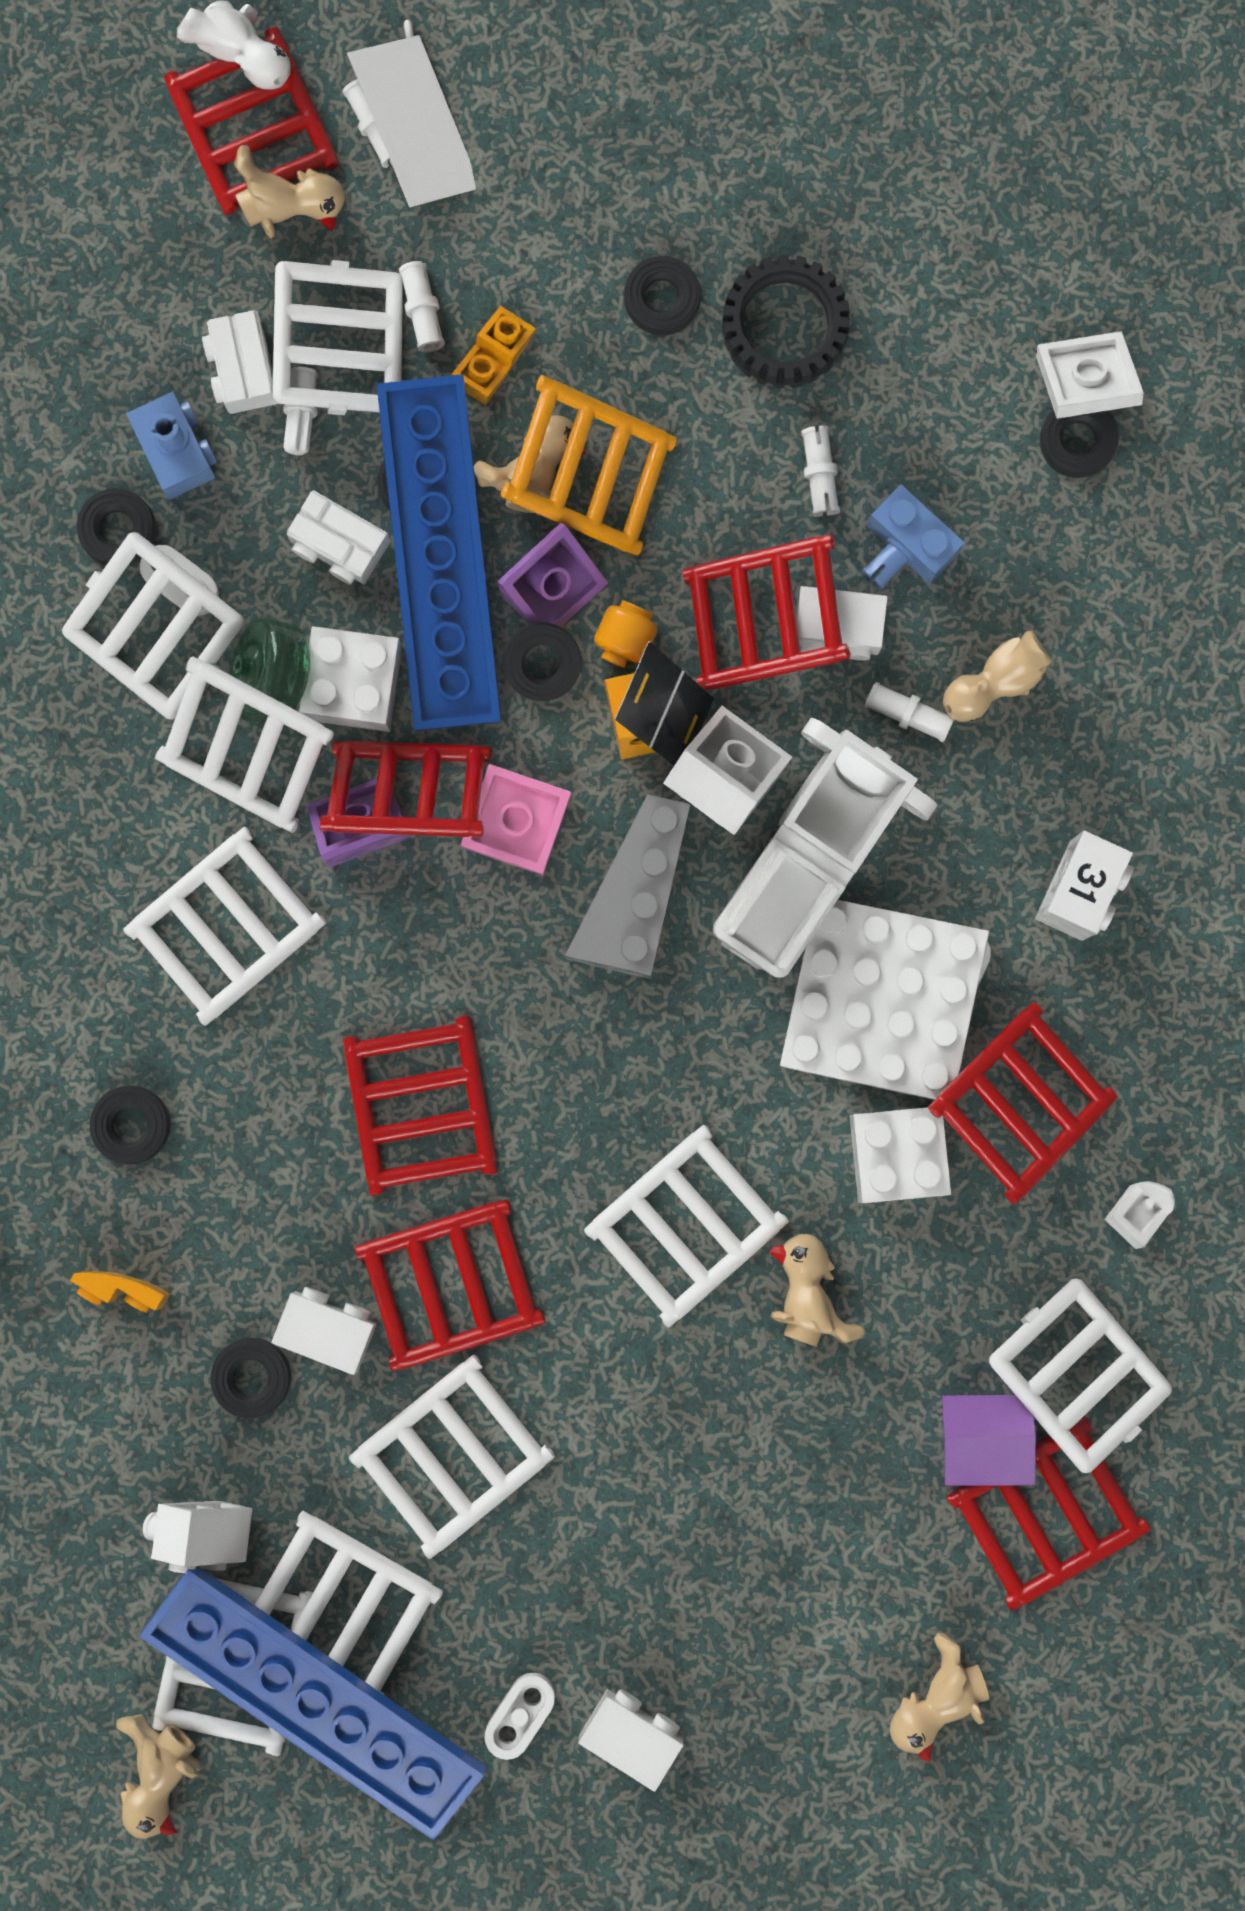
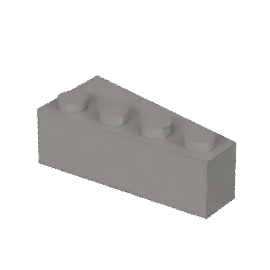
M647 794L565 954L566 960L651 979L690 804Z

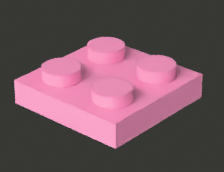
M489 764L482 782L478 821L483 823L484 834L482 837H463L460 846L484 856L544 875L572 793L568 790Z

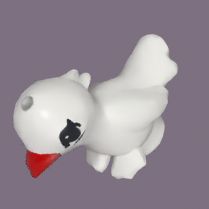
M216 1L210 4L204 12L190 8L177 28V38L180 41L196 43L201 50L217 59L240 64L244 75L256 87L261 89L273 90L283 86L290 76V71L296 66V60L292 56L286 54L280 47L265 42L258 37L253 26L257 21L258 11L249 4L244 5L239 11L234 9L228 1Z

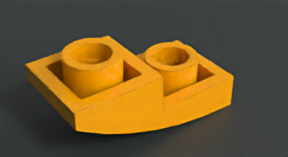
M500 305L477 334L475 345L457 366L452 375L463 374L465 392L486 406L532 339L536 328Z
M77 1272L70 1279L71 1282L80 1287L77 1294L93 1304L100 1306L102 1301L106 1303L115 1302L121 1291L127 1294L124 1301L147 1313L149 1308L154 1311L162 1309L171 1294L141 1279L112 1272Z

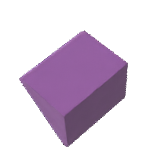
M562 522L497 581L500 595L528 624L547 622L560 627L608 584Z
M377 778L349 789L345 815L372 816ZM393 791L390 817H403ZM330 796L306 805L320 855L329 868L411 837L410 835L321 831L319 821L322 815L328 814Z
M1016 1395L942 1396L945 1486L1035 1485L1036 1435L1034 1416Z

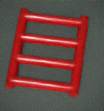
M272 27L265 31L266 37L262 39L263 41L280 47L286 54L292 56L278 27ZM215 59L181 75L177 71H171L164 75L169 94L224 215H231L238 210L237 204L239 203L235 195L247 189L246 182L230 188L221 169V166L235 161L237 150L241 145L249 146L251 153L306 129L316 151L266 173L280 176L290 182L298 178L297 171L299 170L306 173L309 168L315 171L324 167L326 171H329L339 166L333 146L297 66L290 71V76L284 85L279 88L267 90L254 87L197 113L187 91L240 69L241 65L236 62ZM290 92L299 113L218 149H212L204 131L205 128Z
M832 534L816 536L683 569L682 576L684 582L690 584L702 673V676H697L696 682L705 691L850 659L849 647L847 643H842L830 550L835 549V539ZM813 556L825 647L801 652L788 561ZM771 565L783 656L759 662L747 571ZM730 575L742 666L719 671L707 580Z
M334 741L332 743L333 756L337 758L328 814L322 815L319 821L321 831L448 837L483 836L484 826L482 821H478L484 762H489V758H491L492 751L490 746L375 741ZM354 758L380 759L372 816L345 815ZM397 760L423 761L416 817H390ZM441 761L467 762L461 819L434 818Z
M1035 1002L1030 1003L1025 1010H1022L928 1106L933 1116L937 1118L943 1116L1007 1188L1004 1195L1012 1204H1017L1023 1196H1026L1118 1098L1113 1089L1109 1087L1103 1089L1040 1017L1043 1014V1010ZM1027 1030L1031 1032L1091 1100L1076 1117L1013 1047ZM999 1059L1005 1063L1063 1129L1049 1146L1041 1140L984 1075ZM971 1087L1035 1158L1020 1176L955 1104Z
M469 1015L455 1019V1024L362 1041H359L358 1037L353 1036L343 1038L346 1066L370 1196L380 1195L385 1192V1187L482 1170V1174L488 1175L498 1172L474 1030ZM458 1041L462 1067L367 1084L363 1058ZM456 1085H466L470 1110L375 1127L371 1101ZM473 1127L477 1153L382 1170L378 1144Z
M508 1199L489 1203L355 1246L354 1251L359 1261H365L393 1354L388 1356L389 1367L392 1372L521 1333L546 1323L545 1316L541 1313V1310L535 1309L507 1217V1215L511 1214V1205ZM491 1222L519 1314L493 1322L465 1230ZM449 1235L477 1327L452 1336L424 1247V1242ZM405 1248L408 1251L434 1337L433 1342L410 1349L382 1260V1255Z
M1083 1416L1069 1431L1086 1451L1094 1444L1089 1434V1431L1092 1430L1090 1421L1086 1416ZM1050 1435L1036 1442L1035 1464L1084 1550L1061 1563L1018 1486H998L1046 1572L1024 1585L1022 1584L974 1500L996 1486H960L955 1491L946 1495L948 1503L954 1509L959 1507L1007 1591L1008 1595L1005 1596L1007 1607L1011 1611L1028 1604L1151 1531L1150 1525L1143 1517L1137 1518L1105 1460H1103L1091 1473L1122 1528L1099 1540L1051 1457V1454L1061 1448Z

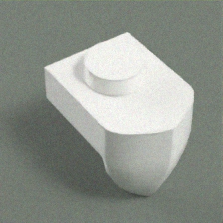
M1150 1181L1132 1184L1104 1220L1135 1249L1145 1247L1168 1214L1173 1211L1175 1206L1173 1192L1162 1184Z

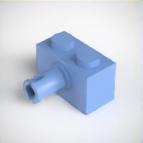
M172 391L126 413L156 478L169 500L216 478L210 466L218 462L207 440L204 439L198 442L192 430L199 423L188 401L180 404Z
M900 484L874 511L869 519L867 527L887 546L866 568H863L861 573L869 582L879 570H882L872 584L873 587L881 591L887 582L905 564H908L930 585L960 553L965 542Z

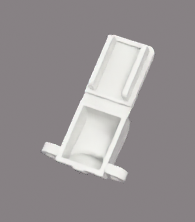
M810 718L801 734L825 753L781 816L778 824L780 828L774 837L771 838L713 926V933L722 941L721 945L756 969H763L774 977H784L790 972L899 807L902 806L919 818L928 820L938 806L929 796L914 787L918 779L891 761V756L877 746L871 747L847 729L839 734L814 718Z

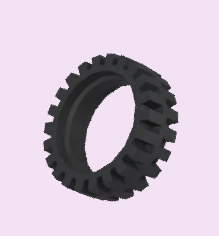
M779 255L778 260L772 261L771 257L762 259L761 264L758 266L755 264L749 266L743 276L740 274L734 281L732 289L729 290L722 315L724 344L727 351L730 352L731 359L735 365H739L742 368V372L749 378L753 376L757 378L758 383L763 385L767 383L774 384V388H784L785 385H791L792 388L801 387L802 383L808 382L810 384L818 380L820 375H825L839 359L849 333L848 300L845 301V292L841 284L837 286L835 283L836 277L830 271L824 273L822 265L815 261L812 265L806 263V257L797 256L796 260H789V255ZM790 283L803 286L817 296L825 309L828 323L825 339L815 352L802 360L781 362L768 359L754 349L746 336L743 322L746 307L755 294L770 285Z

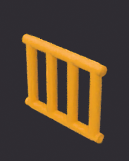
M541 375L536 384V390L540 391L539 399L511 483L506 482L501 490V497L555 522H562L573 530L621 551L638 556L643 547V542L638 539L666 453L674 449L677 438L664 430L576 389ZM557 400L578 411L550 497L547 499L527 490ZM593 418H596L615 428L585 516L565 507ZM630 435H633L650 443L651 446L623 532L603 524L602 521Z

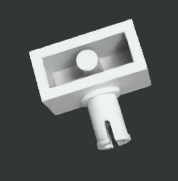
M221 1501L158 1504L157 1512L150 1513L143 1524L144 1537L147 1540L153 1541L151 1559L169 1563L168 1570L178 1573H186L188 1569L194 1570L196 1566L206 1570L224 1571L227 1568V1563L246 1562L253 1508Z

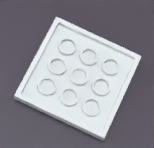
M837 900L805 948L780 1066L935 1100L960 1072L989 931Z

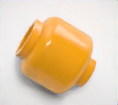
M623 600L620 606H609L594 636L595 644L604 650L601 658L621 668H625L628 661L635 664L639 663L648 641L653 643L657 634V626L651 621L653 614Z

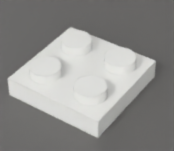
M1122 331L1037 345L1036 358L1057 419L1142 405L1144 392Z

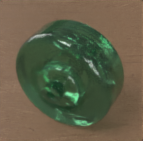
M269 618L254 621L243 632L236 645L230 664L229 675L297 710L305 693L310 671V649L305 634L299 627ZM245 703L240 719L265 725L268 715Z

